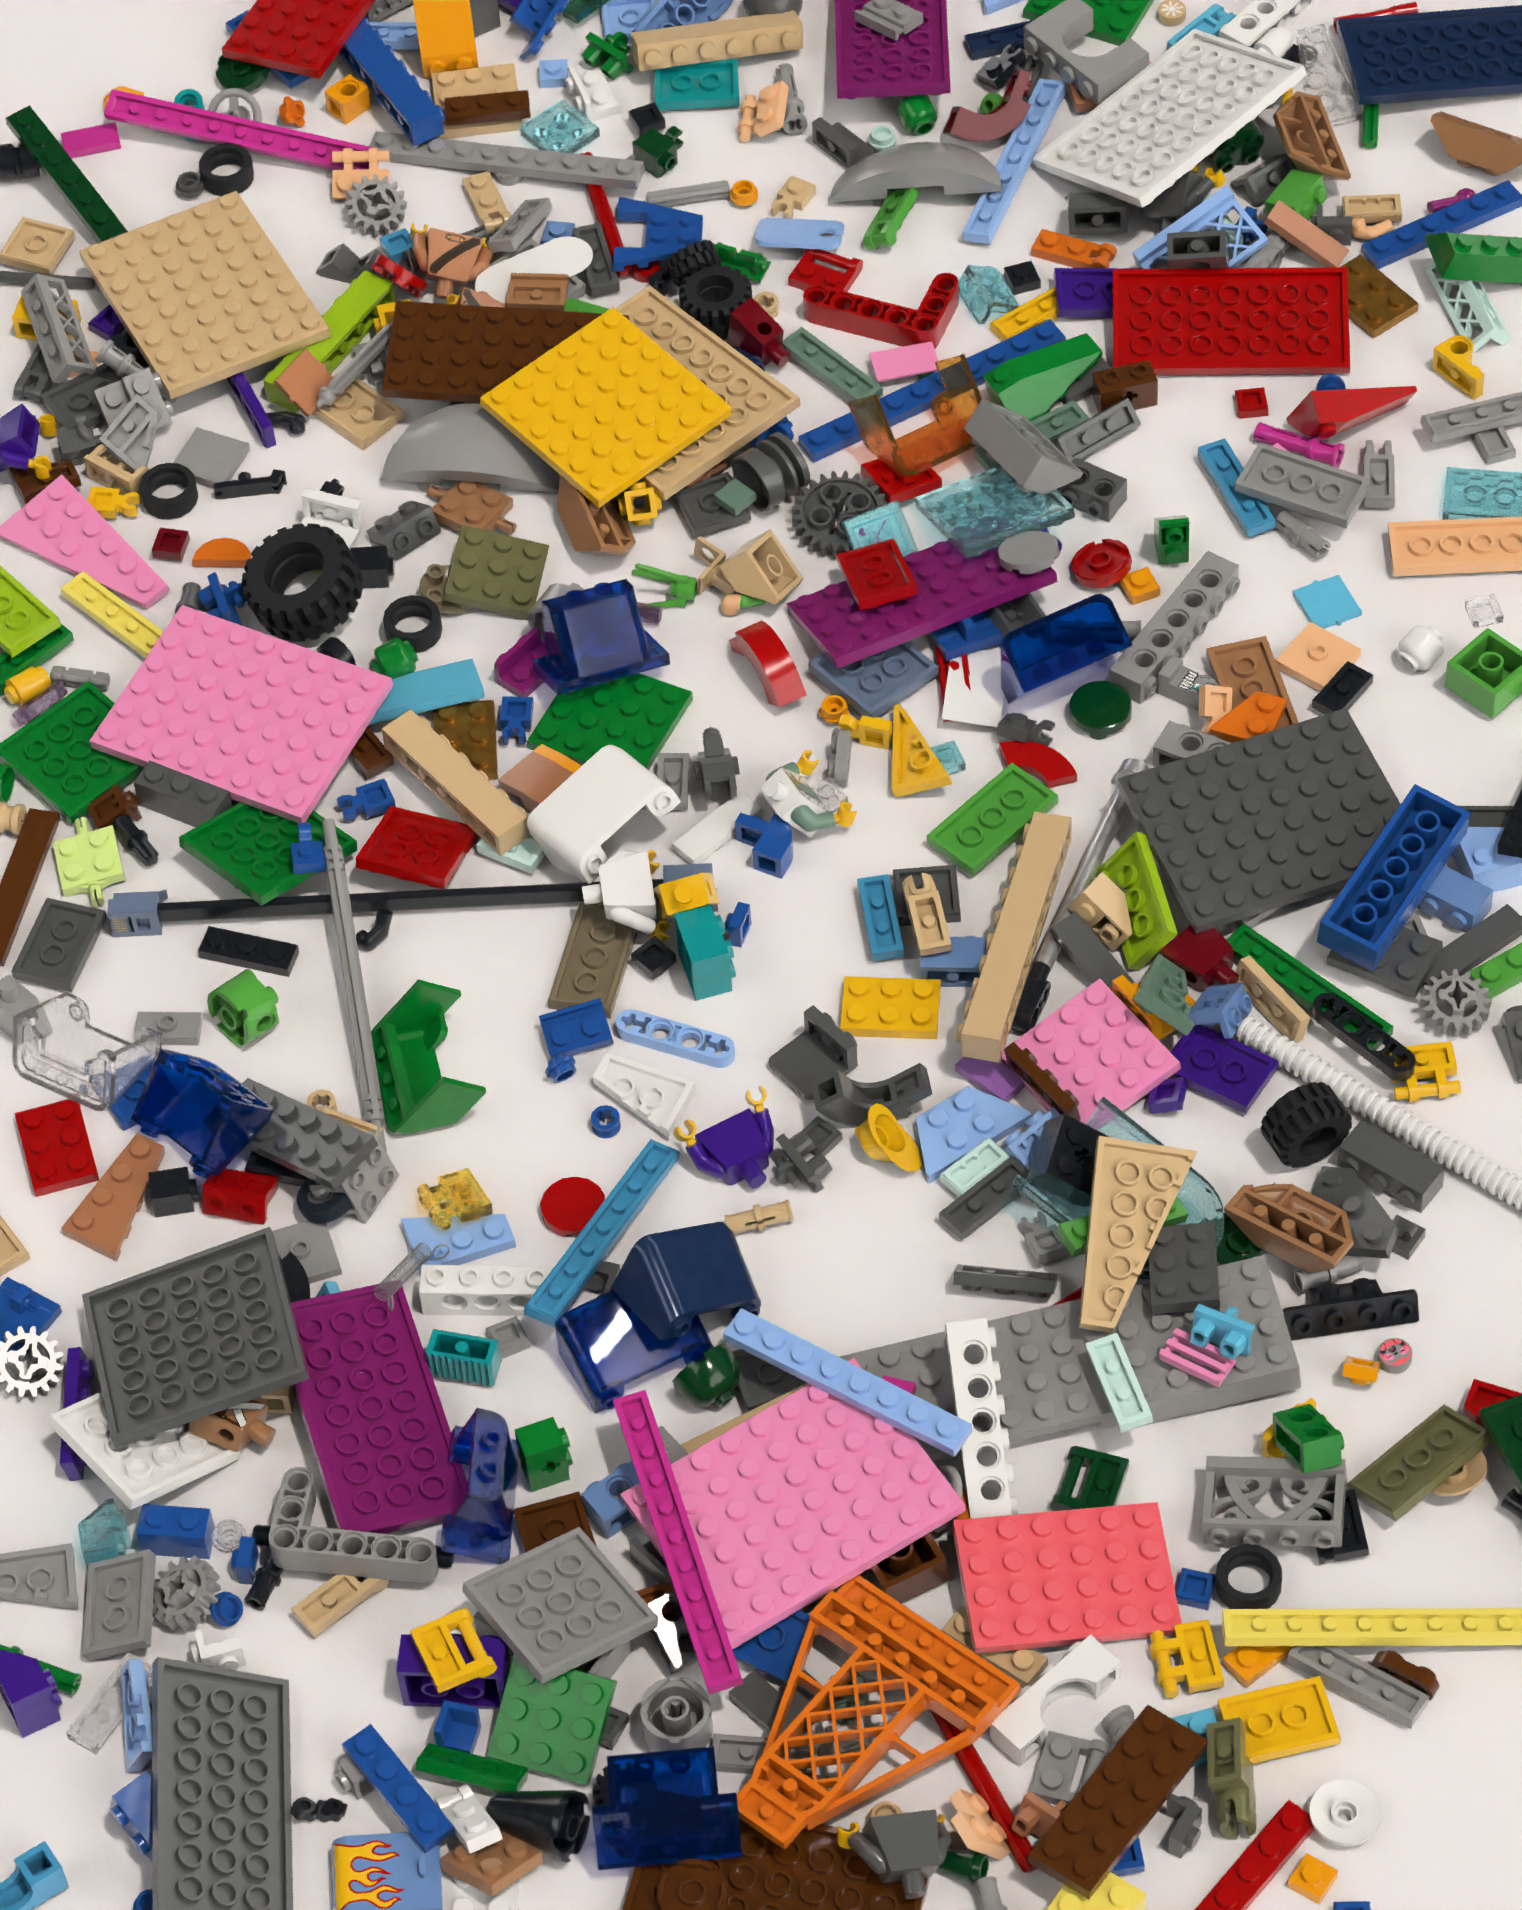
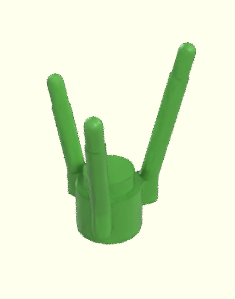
M639 563L635 565L636 569L632 570L633 575L670 583V596L676 597L675 600L642 604L639 606V609L642 611L674 606L686 607V601H695L697 578L674 574Z

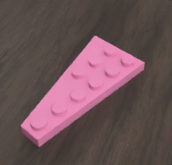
M62 474L0 526V539L8 540L27 552L31 551L41 556L44 560L75 575L84 571L102 586L146 609H149L170 591L168 585Z

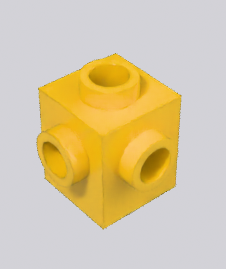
M645 481L634 483L628 490L622 492L623 497L618 498L620 516L626 515V520L628 522L633 521L634 526L651 524V518L658 517L657 510L662 509L660 496L654 492V487H646ZM637 497L643 498L645 502L644 506L640 509L635 508L633 505Z

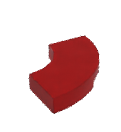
M1017 740L999 743V750L1006 767L1014 763L1026 773L1042 780L1047 788L1077 781V773L1072 764L1062 754L1046 745L1031 741L1024 743Z

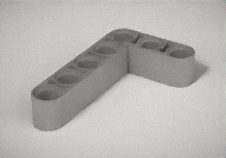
M303 1467L291 1468L284 1474L269 1532L271 1556L276 1566L289 1570L413 1583H427L437 1576L438 1560L436 1547L429 1539L310 1526L316 1503L313 1475L307 1468Z

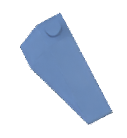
M654 0L632 32L710 22L718 18L733 0Z

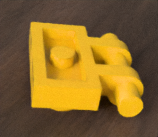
M1451 1041L1405 1046L1415 1056V1071L1413 1076L1405 1081L1406 1086L1394 1088L1395 1100L1408 1099V1102L1419 1101L1421 1097L1437 1096L1440 1099L1448 1098L1449 1094L1461 1093L1459 1080L1447 1081L1446 1076L1457 1075V1064ZM1434 1078L1435 1083L1418 1085L1417 1083L1419 1079ZM1391 1079L1392 1083H1393V1082H1402V1081H1395V1080Z
M1209 1619L1174 1625L1175 1638L1165 1639L1164 1632L1160 1630L1150 1634L1152 1644L1149 1648L1152 1658L1157 1662L1159 1671L1156 1676L1159 1686L1163 1687L1166 1698L1176 1697L1179 1694L1177 1683L1183 1681L1187 1682L1189 1693L1224 1687V1677ZM1179 1653L1182 1665L1172 1667L1170 1656Z

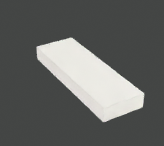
M740 791L737 793V797L730 798L672 843L673 850L689 864H699L736 835L735 821L740 812L760 817L763 815L762 807Z

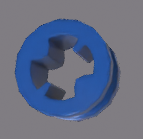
M604 1105L592 1112L591 1125L594 1134L605 1139L612 1138L618 1134L621 1124L619 1112L616 1108ZM605 1119H611V1124L606 1122L607 1125H601L600 1120L605 1122Z

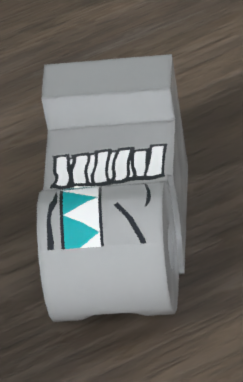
M1172 656L1158 673V694L1199 711V686H1219L1210 676L1199 675V673L1183 666V660Z

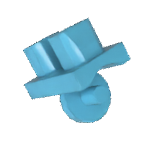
M1198 1304L1194 1311L1190 1342L1199 1347L1207 1346L1209 1342L1220 1346L1219 1352L1222 1356L1234 1360L1239 1354L1248 1356L1251 1352V1340L1255 1325L1238 1319L1239 1309L1234 1306H1230L1226 1313H1222Z

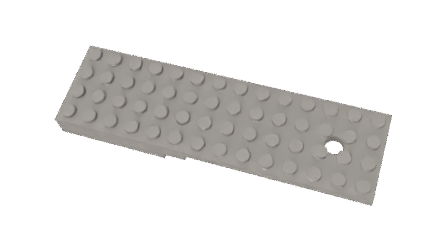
M1265 1255L1218 1266L1221 1308L1213 1309L1226 1313L1230 1306H1234L1239 1309L1238 1319L1255 1325L1251 1340V1352L1248 1356L1239 1354L1236 1357L1235 1365L1219 1388L1159 1359V1352L1162 1348H1166V1342L1169 1338L1172 1339L1176 1328L1191 1334L1195 1310L1153 1314L1150 1282L1134 1286L1112 1333L1079 1328L1081 1299L987 1321L988 1327H994L996 1347L991 1348L992 1361H999L1001 1381H996L995 1386L996 1394H1003L1005 1415H999L1001 1429L1007 1428L1009 1443L1100 1422L1101 1429L1117 1425L1085 1346V1343L1115 1333L1119 1335L1152 1413L1153 1422L1149 1424L1301 1388L1299 1364ZM945 1331L840 1356V1358L846 1361L855 1358L862 1369L881 1379L885 1375L916 1383L917 1390L915 1396L956 1416ZM1209 1342L1210 1344H1212V1345H1214V1346H1216V1347H1218V1348L1220 1347V1346L1217 1345V1344H1214V1343H1212V1342ZM969 1349L964 1353V1358L970 1364H978L983 1360V1355L976 1349ZM1173 1351L1174 1354H1176V1355H1178V1356H1180V1357H1182V1358H1184V1359H1186V1360H1188V1361H1190V1362H1192V1363H1194V1364H1196V1365H1198V1366H1201V1367H1203V1368H1205V1369H1207V1370H1209V1371H1211V1372H1213V1373H1215V1374H1217V1375L1219 1374L1218 1371H1216V1370H1214V1369H1212V1368H1210V1367H1208V1366H1206V1365H1200V1364H1198V1363L1192 1361L1191 1358H1189V1357H1187V1356H1185V1355H1183V1354H1181V1353H1179V1352H1177V1351ZM973 1383L968 1387L970 1395L975 1398H982L987 1394V1388L982 1383ZM984 1416L976 1417L972 1421L973 1427L979 1432H986L992 1427L991 1421ZM914 1437L933 1462L953 1457ZM960 1450L958 1451L956 1456L961 1455Z

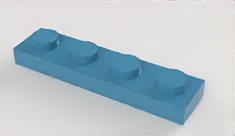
M1224 438L1198 447V457L1247 537L1275 529L1276 520L1263 500L1235 491V483L1244 468L1227 440Z

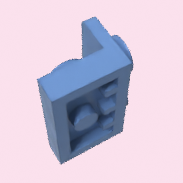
M1243 982L1208 986L1191 1007L1188 1018L1193 1020L1194 1025H1202L1203 1027H1212L1220 1023L1224 1039H1230L1236 1033L1241 1022L1250 1014L1252 1001L1249 994L1245 991Z

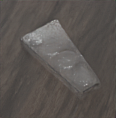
M1321 24L1298 30L1299 61L1301 65H1304L1307 73L1302 78L1304 93L1321 98L1332 127L1362 120L1363 112L1360 105H1358L1357 98L1325 25Z

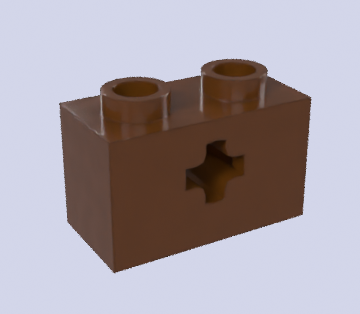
M1150 360L1092 372V397L1098 412L1125 398H1129L1134 410L1157 405L1158 380Z

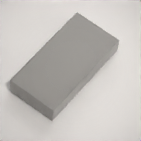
M1503 426L1471 434L1487 465L1516 457V449Z

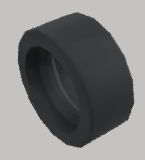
M220 144L211 147L203 153L199 160V172L204 182V188L213 195L223 196L234 191L240 194L249 188L254 180L252 158L249 152L239 145ZM227 164L242 167L238 172L229 176H218L211 173L217 167Z
M178 463L156 465L144 474L139 485L144 508L150 515L159 519L182 517L194 508L198 500L194 474L188 467ZM170 483L186 487L181 494L168 499L152 495L157 488Z
M416 595L401 597L390 603L384 612L383 624L387 641L395 637H399L403 641L408 639L415 653H419L433 647L441 638L442 622L438 606L428 598ZM411 616H421L430 621L427 627L413 633L402 632L395 628L399 621Z
M1242 1544L1230 1548L1221 1556L1216 1566V1591L1220 1600L1229 1609H1269L1276 1603L1281 1593L1282 1567L1278 1558L1271 1551L1256 1544ZM1254 1565L1268 1573L1270 1577L1269 1585L1264 1590L1256 1593H1243L1234 1589L1229 1584L1228 1575L1236 1567Z

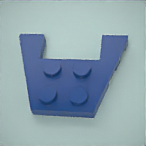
M619 197L617 221L647 222L644 248L614 247V272L624 271V266L637 264L638 268L648 267L651 261L663 259L666 263L667 258H671L670 255L677 253L678 249L686 248L685 245H693L696 241H702L703 215Z

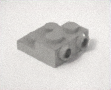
M150 368L125 376L120 381L93 391L107 428L136 394L141 396L161 414L157 430L168 427L172 423L170 417L174 416V410L168 399L163 401L159 390L163 389L161 379L157 372L152 374Z

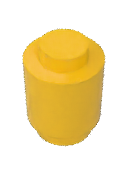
M31 666L5 681L4 694L11 704L15 703L22 707L45 694L47 689L51 687V680L41 666L35 668Z

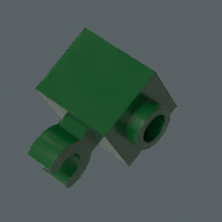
M672 126L663 135L653 127L632 142L634 160L643 161L645 170L656 178H660L678 164L677 150L684 143L677 137L683 134V131L676 126Z

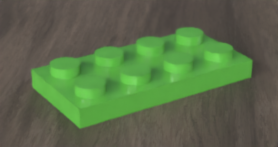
M1011 763L926 835L927 844L973 877L1023 834L1025 824H1031L1034 811L1047 813L1057 805L1058 795L1017 765Z

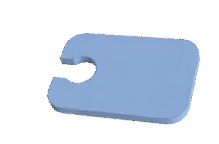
M764 218L758 223L755 233V244L763 247L833 250L840 247L842 236L825 237L820 236V234L843 235L844 224L831 220Z

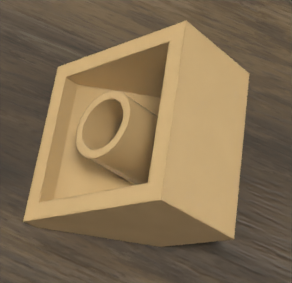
M771 529L743 544L719 566L723 571L726 581L732 585L736 592L773 604L781 601L803 580Z

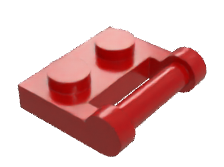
M805 249L804 255L788 277V285L803 291L812 285H822L848 292L861 273L863 261L857 258L848 259L821 249ZM818 260L847 271L843 273L814 262Z

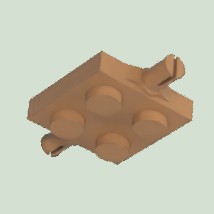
M458 481L451 489L446 491L434 484H431L427 489L428 496L439 500L432 507L437 521L459 533L461 525L487 531L499 529L509 535H512L516 530V523L504 519V516L513 508V498L479 482Z

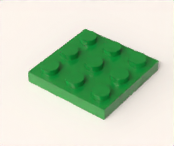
M514 1654L487 1756L580 1784L590 1785L617 1681L578 1669H572L541 1685Z

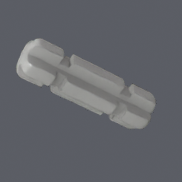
M53 666L50 673L51 682L54 684L64 685L67 682L68 686L80 687L87 681H90L99 690L104 691L108 689L110 684V676L106 672L97 671L96 674H93L94 671L77 668H68L66 670V667Z

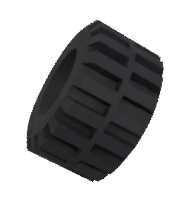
M712 264V267L705 265L700 267L699 271L693 270L690 272V277L686 276L682 280L683 284L679 288L680 308L722 340H727L730 313L752 297L751 283L748 281V277L745 274L741 275V271L737 268L732 270L729 265H724L723 267H720L719 264Z
M1312 1082L1307 1085H1301L1279 1098L1266 1112L1260 1128L1263 1136L1280 1161L1287 1167L1298 1168L1300 1166H1308L1323 1159L1339 1147L1352 1128V1118L1329 1085L1323 1082Z

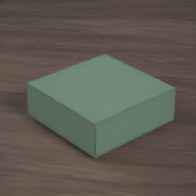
M736 478L714 494V502L735 517L757 500L756 492Z

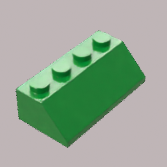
M1430 233L1424 237L1442 279L1522 284V238L1465 233Z

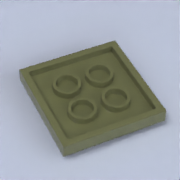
M461 525L443 600L528 620L531 614L529 611L537 600L549 545Z

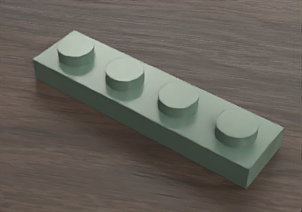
M800 327L782 341V347L791 354L792 359L856 407L865 406L883 395V387L803 327Z
M1073 400L1030 422L1054 444L1052 439L1084 422L1089 417ZM979 447L975 448L974 458L990 476L1000 471L1002 466L988 459L985 456L986 450Z

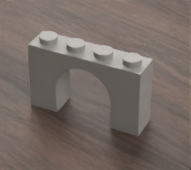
M1065 0L1024 26L1023 44L1025 49L1030 54H1034L1047 68L1054 70L1066 83L1078 89L1085 98H1089L1096 105H1099L1149 65V52L1131 38L1100 56L1085 57L1069 51L1067 47L1093 30V9L1082 0Z

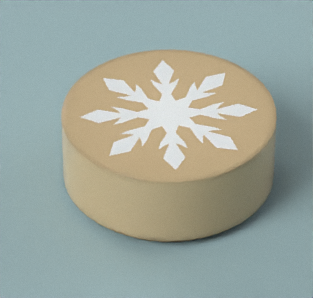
M1165 0L1158 7V18L1165 25H1179L1186 18V6L1180 0Z

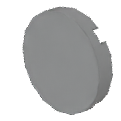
M1027 531L1015 534L1002 542L998 549L1001 566L1009 572H1012V569L1019 570L1020 574H1031L1045 570L1054 564V558H1058L1060 555L1057 539L1052 534L1043 531Z

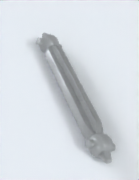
M393 317L391 324L385 325L329 382L328 388L326 386L321 387L318 393L317 407L323 405L331 407L335 401V395L341 394L389 345Z

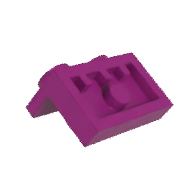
M533 628L528 634L521 636L511 649L506 653H502L494 663L496 682L517 697H528L565 664L564 656L543 643L540 631Z

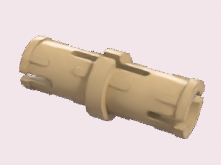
M789 1199L763 1207L757 1204L753 1205L751 1210L724 1215L726 1225L734 1234L757 1228L759 1231H763L765 1226L794 1220Z

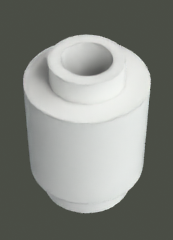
M1277 26L1276 28H1271L1253 46V49L1281 58L1291 48L1293 38L1286 28Z

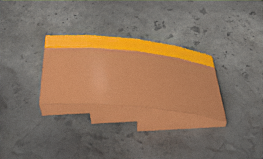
M541 744L499 778L498 782L501 789L520 797L525 808L533 811L582 765L562 753Z

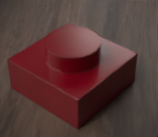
M160 527L152 547L153 557L182 561L190 541L189 531Z

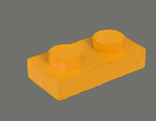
M1237 1646L1223 1657V1666L1247 1688L1285 1659L1293 1646Z

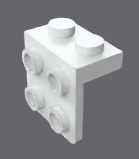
M306 488L301 496L304 518L301 523L304 526L312 523L319 524L320 527L326 526L333 529L336 534H339L344 539L351 551L364 528L362 502L349 497Z

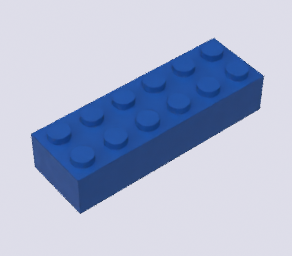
M1414 784L1321 920L1317 942L1373 972L1466 835L1471 813Z

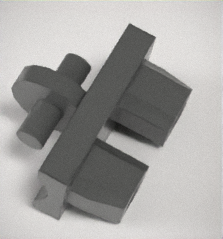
M803 1130L790 1139L784 1133L776 1138L789 1161H785L782 1157L775 1161L778 1167L774 1174L775 1180L780 1185L790 1182L793 1187H796L801 1183V1180L798 1178V1175L801 1174L815 1193L823 1189L824 1187L820 1180L831 1172L833 1168L821 1152L807 1162L804 1160L803 1157L816 1148L806 1132Z

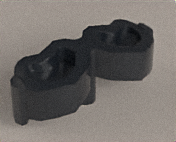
M302 1797L293 1801L290 1813L297 1820L304 1819L311 1822L319 1819L322 1822L331 1820L338 1822L345 1816L348 1805L335 1798L325 1801L318 1800L316 1804L311 1799Z

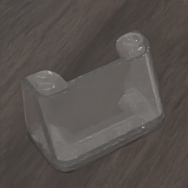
M68 992L13 1016L12 1061L15 1071L19 1076L95 1111H103L112 1107L158 1057L162 1049V1033L145 1027L137 1030L134 1034L133 1043H130L91 1026L88 1005L78 996Z

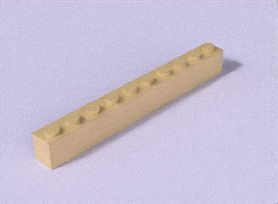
M1034 811L1031 824H1025L1023 831L1024 845H1018L1016 852L1017 866H1012L1010 869L1008 880L1010 887L1003 890L1001 907L1003 908L1002 911H996L994 919L995 932H990L988 935L986 947L988 954L981 956L979 974L981 975L980 978H974L972 985L973 999L972 1001L967 1000L964 1010L965 1023H959L956 1041L961 1043L962 1057L1000 1063L1072 840V817Z

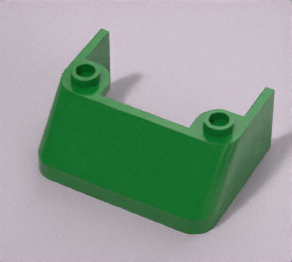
M418 979L371 1031L384 1116L390 1132L406 1135L455 1124L486 1093V1088L483 1086L441 1076L435 1049L447 1036L448 1027L444 1014L461 997L460 990Z

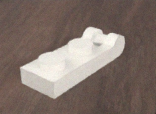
M468 1784L458 1787L457 1792L452 1795L446 1796L443 1794L434 1799L435 1804L454 1826V1834L470 1854L503 1839L498 1825L473 1795Z

